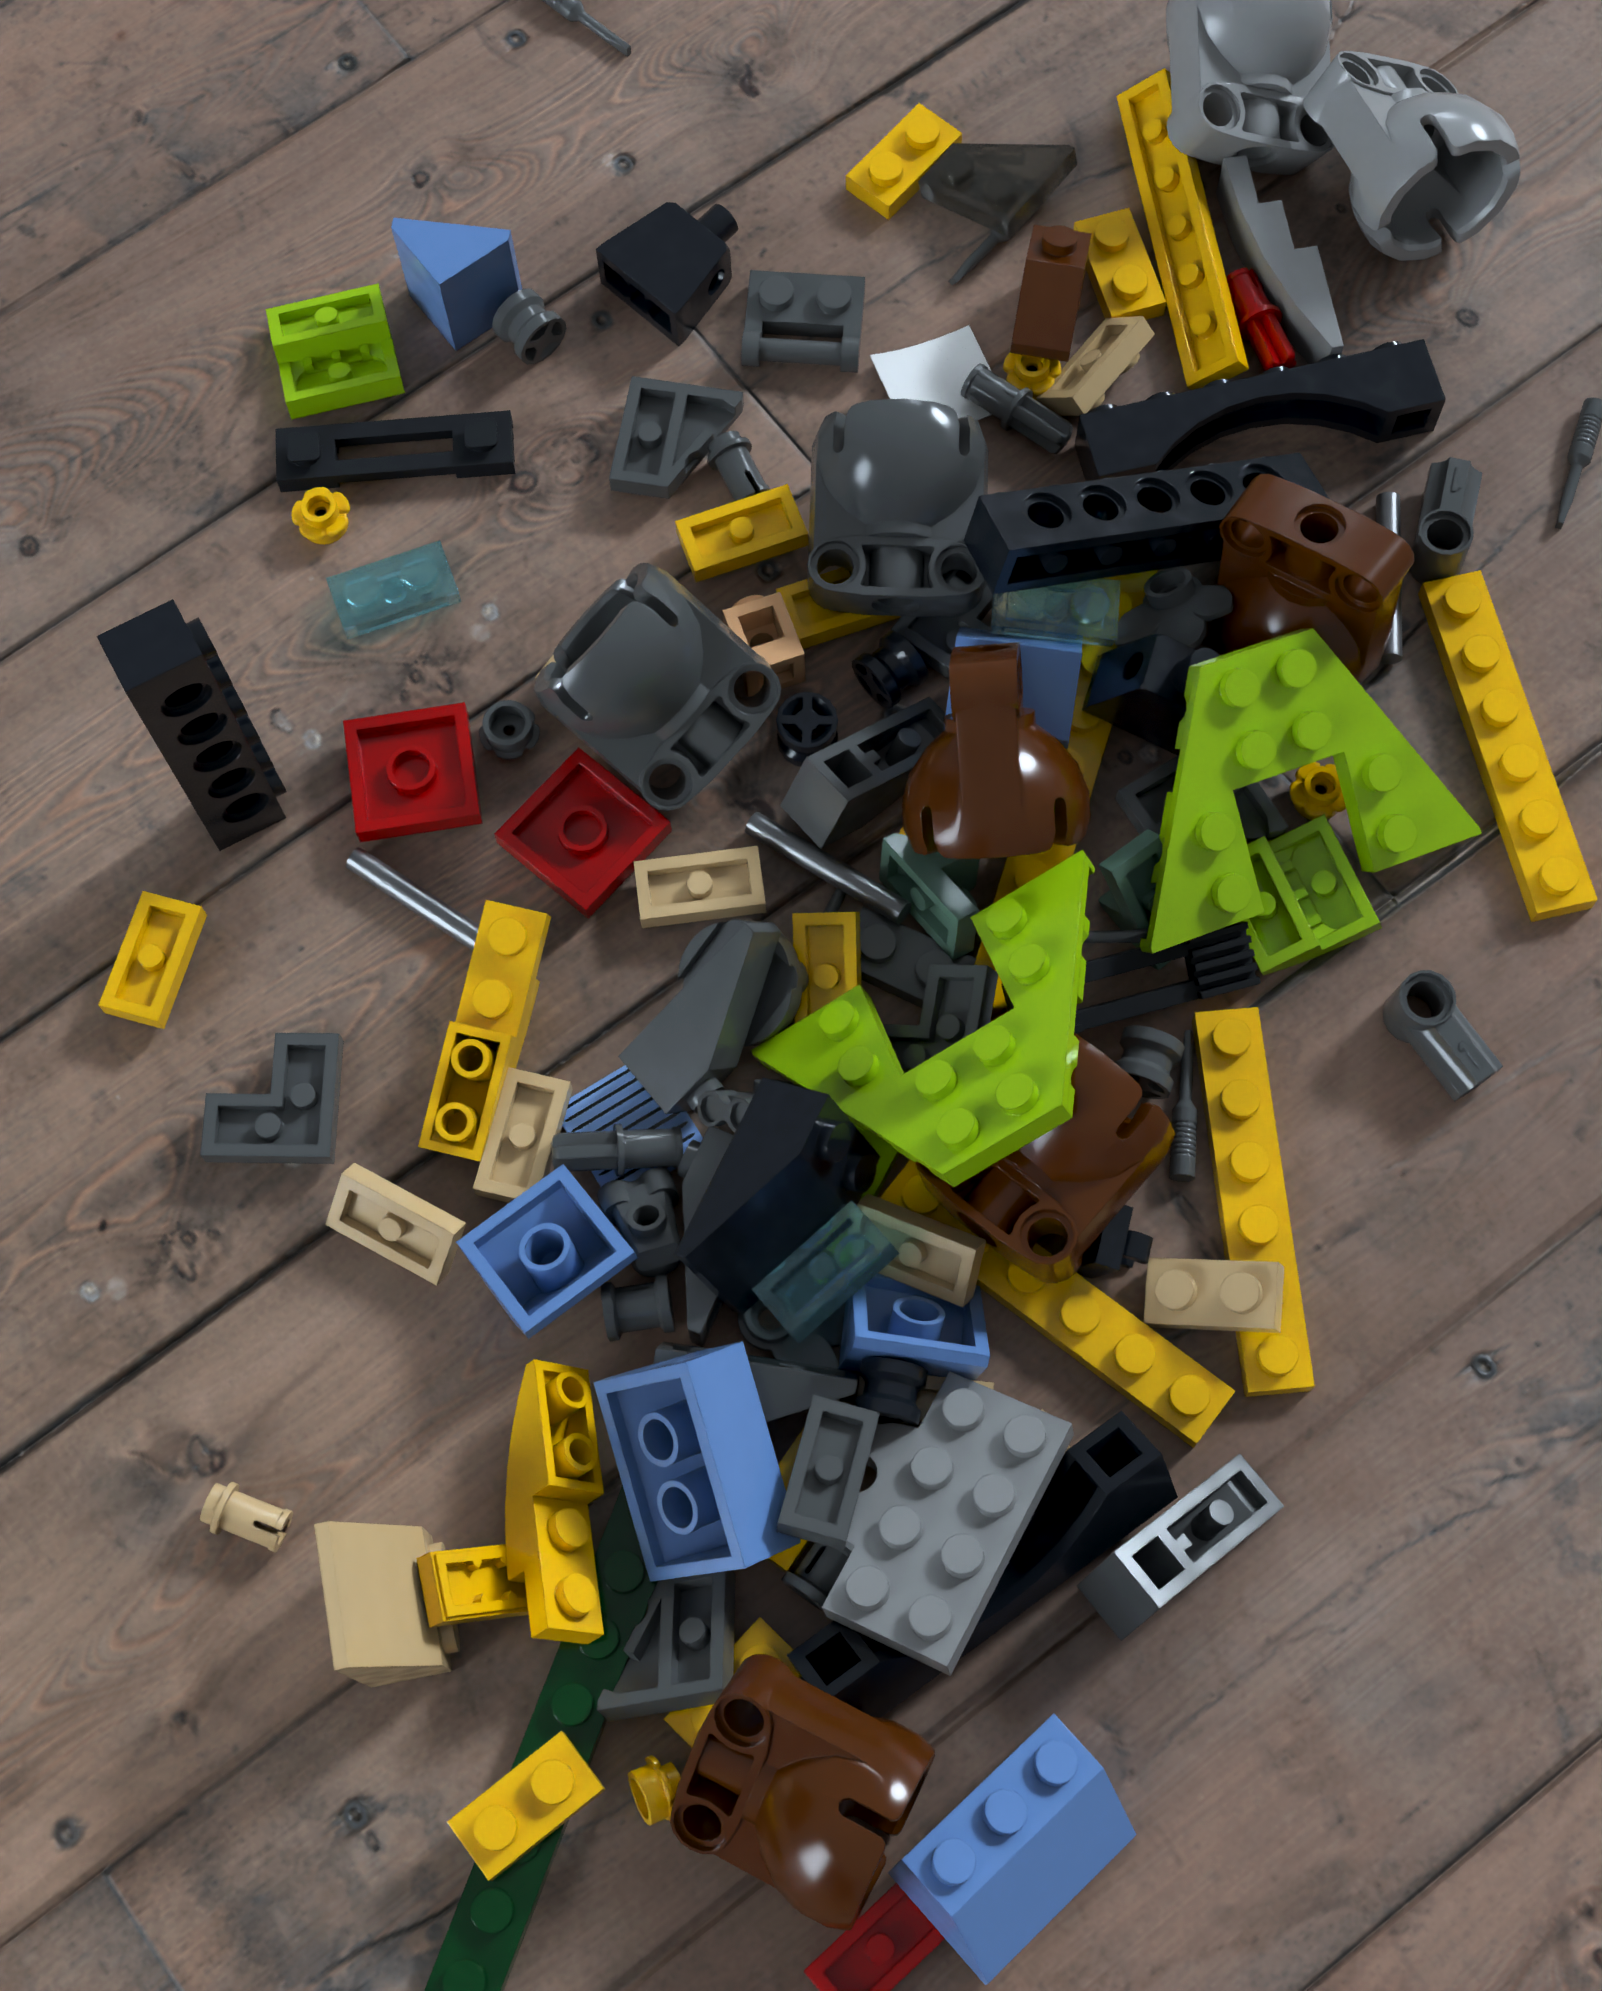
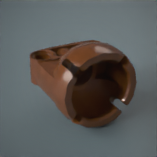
M1260 474L1254 477L1219 526L1224 543L1217 585L1226 587L1231 592L1234 600V607L1231 613L1212 620L1213 638L1218 643L1217 650L1219 655L1221 656L1299 629L1314 628L1359 683H1362L1379 666L1389 641L1403 578L1414 563V553L1410 545L1402 537L1377 522L1312 490L1271 474Z
M1020 643L954 647L949 663L952 713L944 716L945 730L926 747L909 773L902 800L903 829L911 848L915 853L922 855L939 852L945 858L981 859L1042 853L1050 850L1053 843L1064 846L1079 843L1086 835L1091 817L1089 789L1077 761L1057 738L1036 724L1035 710L1023 707Z
M1075 1033L1074 1035L1079 1040L1077 1066L1071 1076V1085L1075 1089L1073 1116L1070 1120L955 1187L932 1174L926 1166L918 1161L915 1162L926 1189L957 1221L976 1236L985 1239L986 1244L1005 1259L1031 1276L1047 1283L1065 1281L1077 1272L1082 1263L1084 1252L1163 1162L1175 1136V1131L1169 1118L1155 1104L1149 1102L1141 1103L1132 1120L1127 1117L1142 1097L1140 1085L1102 1051ZM1054 1233L1067 1239L1064 1249L1056 1255L1050 1257L1040 1256L1033 1252V1246L1043 1235Z
M755 1654L746 1658L712 1706L697 1734L677 1786L670 1817L672 1831L680 1843L688 1849L700 1854H714L776 1888L793 1908L797 1909L801 1914L828 1928L851 1930L886 1865V1856L884 1854L885 1842L883 1838L847 1817H855L891 1837L898 1836L902 1832L935 1758V1750L915 1731L893 1720L872 1717L794 1676L789 1667L778 1658L766 1654Z

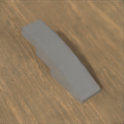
M1247 155L1224 158L1216 195L1231 241L1243 266L1247 267L1248 270L1251 268L1255 270L1268 301L1278 306L1283 315L1280 325L1288 340L1308 364L1316 363L1320 359L1332 354H1341L1344 345L1318 246L1294 249L1282 200L1259 203Z

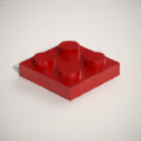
M465 702L343 721L355 830L360 843L483 824L469 715Z
M578 747L494 835L497 844L589 919L634 872L633 861L645 860L672 832L671 822Z

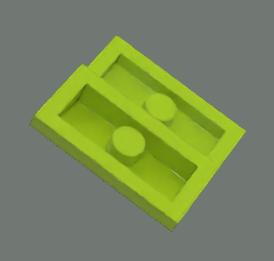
M379 283L266 309L272 346L279 365L285 402L291 420L405 393Z
M1325 814L1269 842L1263 836L1247 844L1265 913L1246 919L1244 922H1248L1249 929H1246V934L1250 935L1252 940L1249 943V947L1254 949L1255 956L1253 957L1263 976L1333 951L1382 928Z

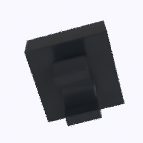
M1125 1205L1084 1252L1082 1263L1076 1273L1093 1279L1120 1270V1267L1133 1268L1134 1261L1141 1264L1148 1263L1153 1238L1146 1234L1129 1230L1133 1207Z

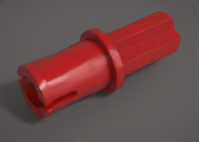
M1247 267L1233 271L1226 279L1236 318L1239 322L1241 338L1251 342L1265 371L1278 366H1285L1289 369L1296 366L1295 352L1280 325L1283 315L1279 307L1268 301L1254 269L1248 270Z

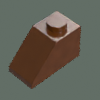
M1033 225L1010 353L1065 362L1069 361L1092 233L1074 231L1069 227L1061 225L1051 227Z

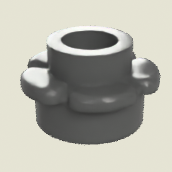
M503 700L493 704L484 714L483 726L479 729V738L483 747L488 751H495L496 756L501 759L512 760L521 757L525 749H532L539 740L540 729L537 724H534L535 714L528 707L513 700ZM508 727L515 729V733L511 736L504 734L505 729Z

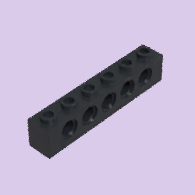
M1301 453L1264 456L1248 460L1212 463L1196 467L1160 470L1144 474L1108 477L1092 481L980 495L963 541L994 595L1220 561L1224 540L1220 534L1219 526L1253 478L1260 474H1271L1312 490L1328 499L1330 498Z
M172 599L97 636L125 693L219 851L286 818L276 797L287 791L199 617L186 623Z

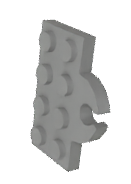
M949 1371L919 1428L898 1423L877 1425L867 1462L868 1467L877 1471V1477L872 1486L859 1492L845 1545L852 1552L822 1606L825 1616L951 1676L1074 1436L1072 1423Z

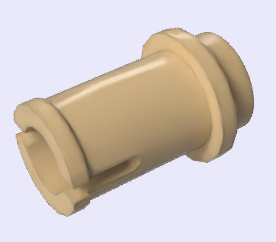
M231 1482L227 1487L216 1483L206 1498L201 1511L200 1521L210 1525V1532L218 1535L224 1530L265 1546L268 1550L276 1553L287 1534L279 1530H283L284 1526L290 1527L293 1511L281 1509L239 1492V1484Z

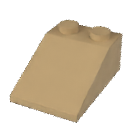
M333 1521L314 1524L334 1671L371 1688L451 1672L450 1653L460 1652L458 1625L453 1624L429 1628L416 1559L429 1552L444 1551L445 1546L443 1542L433 1543L432 1535L422 1526Z

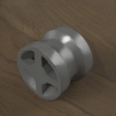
M524 288L508 297L498 308L492 322L493 332L504 342H512L515 354L527 365L536 364L550 356L560 345L567 329L566 322L556 312L544 309L543 299L531 288Z
M1140 1025L1124 1027L1119 1042L1124 1051L1121 1059L1115 1061V1063L1140 1085L1142 1097L1150 1099L1169 1098L1174 1083L1169 1074L1172 1066L1180 1063L1185 1046L1176 1037L1158 1029Z

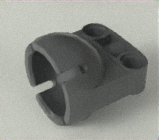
M912 399L869 400L851 406L847 416L835 411L824 418L812 445L807 563L809 594L817 605L831 611L861 615L916 617L958 615L976 608L982 599L985 579L963 540L978 497L980 495H988L989 451L979 421L969 415L958 419L955 410L947 405ZM836 565L848 570L851 576L843 583L832 584L823 580L819 574L825 568ZM959 569L970 574L974 581L966 587L957 588L947 584L942 576L950 570Z
M640 563L633 567L627 579L615 581L581 615L555 648L553 655L556 662H551L541 669L534 686L535 694L549 713L635 786L650 805L659 810L667 811L681 808L721 772L758 731L780 700L781 694L779 678L764 657L757 654L667 571L649 563ZM751 670L761 672L764 676V682L758 693L750 697H739L734 694V684L740 675ZM674 764L681 768L678 780L670 787L657 788L649 783L651 773L659 765Z

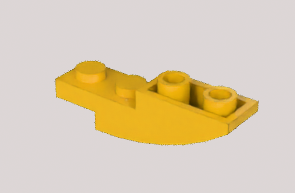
M485 900L455 1022L449 1021L418 1147L481 1162L508 1067L516 1069L540 984L536 976L551 920L547 913Z
M533 1359L526 1364L510 1439L505 1496V1547L508 1581L525 1583L531 1638L589 1644L604 1635L588 1509L589 1503L604 1494L588 1369Z

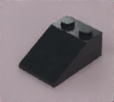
M762 1078L674 1255L732 1311L744 1314L854 1214L863 1193L871 1187L875 1179L880 1155L829 1094Z

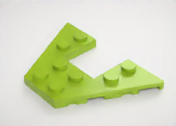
M1314 628L1299 629L1189 666L1184 693L1186 713L1179 722L1175 749H1180L1173 792H1167L1159 834V839L1162 843V855L1159 862L1153 868L1151 883H1156L1147 939L1141 938L1140 941L1141 951L1153 954L1265 913L1233 790L1333 756L1362 871L1375 873L1481 834V829Z
M1082 849L970 917L1014 1008L908 1072H903L874 1003L860 984L752 1049L753 1056L766 1069L774 1070L797 1086L829 1094L853 1124L864 1131L869 1130L888 1142L896 1151L913 1162L918 1161L926 1166L932 1174L951 1186L955 1187L1070 1120L1073 1116L1075 1089L1071 1085V1076L1077 1066L1079 1040L1074 1035L1076 1007L1077 1004L1083 1002L1086 960L1082 956V945L1089 936L1090 921L1085 916L1088 877L1095 873L1094 865Z

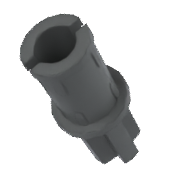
M981 363L974 367L966 378L961 389V396L965 399H970L1000 419L1001 428L1010 431L1012 428L1051 454H1058L1069 442L1073 431L1072 424L1033 399V391L1025 387L1019 390L988 370V367Z
M614 1124L613 1131L557 1133L553 1135L551 1142V1158L554 1170L564 1164L570 1172L615 1170L616 1176H623L625 1169L667 1166L679 1168L683 1157V1140L680 1127H672V1129L623 1130L622 1124Z

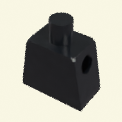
M666 202L602 243L596 249L600 281L606 288L679 347L730 283L732 278L730 249L725 242L738 231L737 222L732 214L720 204L713 205L696 220L677 203Z
M1157 633L1102 653L1097 658L1082 710L1178 756L1180 749H1175L1179 722L1186 713L1184 693L1189 666L1218 657L1219 654L1210 648L1195 650L1164 634Z

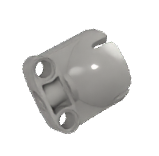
M1168 0L1166 6V33L1170 52L1172 112L1167 120V132L1173 146L1183 154L1218 165H1222L1224 158L1247 155L1250 171L1279 175H1294L1332 150L1335 146L1323 127L1308 115L1303 106V99L1330 65L1329 38L1333 20L1332 0Z
M1340 51L1303 99V106L1308 115L1323 127L1351 170L1349 195L1353 213L1360 229L1371 246L1399 261L1423 260L1442 252V238L1430 225L1428 220L1431 218L1439 219L1455 242L1461 243L1469 239L1485 227L1503 209L1517 188L1520 177V153L1514 133L1503 116L1466 94H1458L1455 86L1445 76L1432 68L1370 53Z

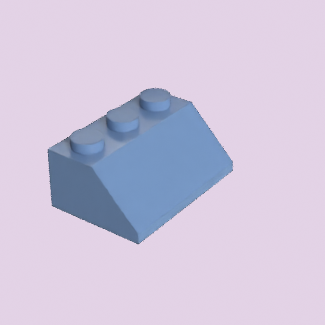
M743 1341L692 1352L593 1382L650 1582L745 1569L801 1543L800 1538L776 1532L786 1489Z
M1053 1714L905 1855L888 1874L979 1979L987 1985L1136 1836V1833L1104 1768L1063 1722Z

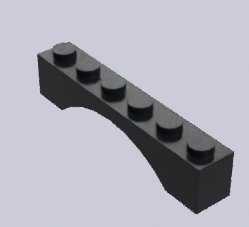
M1424 339L1403 344L1398 341H1391L1376 347L1372 351L1349 356L1332 354L1313 364L1290 369L1285 366L1270 368L1254 377L1235 381L1219 379L1199 389L1176 394L1170 391L1160 392L1150 396L1145 401L1122 406L1115 404L1098 406L1089 413L1079 415L1075 449L1085 481H1092L1108 477L1114 478L1160 470H1172L1191 453L1215 440L1257 427L1280 424L1316 425L1349 432L1372 442L1381 443L1434 431L1446 398Z
M1122 1410L1070 1447L1063 1455L959 1659L1178 1498L1162 1453ZM832 1621L787 1654L802 1680L877 1718L883 1717L942 1673L836 1621Z

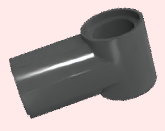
M1449 457L1445 461L1431 463L1416 535L1411 548L1414 553V563L1409 569L1412 576L1421 584L1459 575L1474 538L1472 525L1482 479V472L1476 470L1472 466L1471 461ZM1434 546H1440L1442 548H1445L1446 550H1441Z
M1420 970L1412 973L1386 1000L1383 1008V1022L1387 1030L1396 1039L1410 1043L1454 1102L1471 1092L1503 1067L1457 1008L1456 992L1451 983L1442 974L1431 970ZM1407 996L1418 997L1427 1003L1431 1011V1018H1422L1412 1012L1407 1004Z

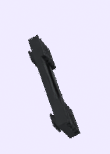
M507 410L275 429L276 481L281 492L310 490L315 487L340 488V483L450 474H456L457 478L516 474L511 412ZM453 438V451L339 460L337 455L339 447Z
M1241 921L1153 954L1142 952L1141 948L1138 947L1086 961L1085 983L1182 957L1185 959L1189 980L1076 1010L1074 1033L1084 1032L1083 1030L1189 1001L1206 999L1261 984L1260 977L1255 975V970H1258L1257 963L1252 961V957L1255 956L1254 949L1249 947V943L1252 942L1251 936L1246 934V929H1249L1248 922ZM1002 983L1007 1010L1010 1011L1014 1006Z

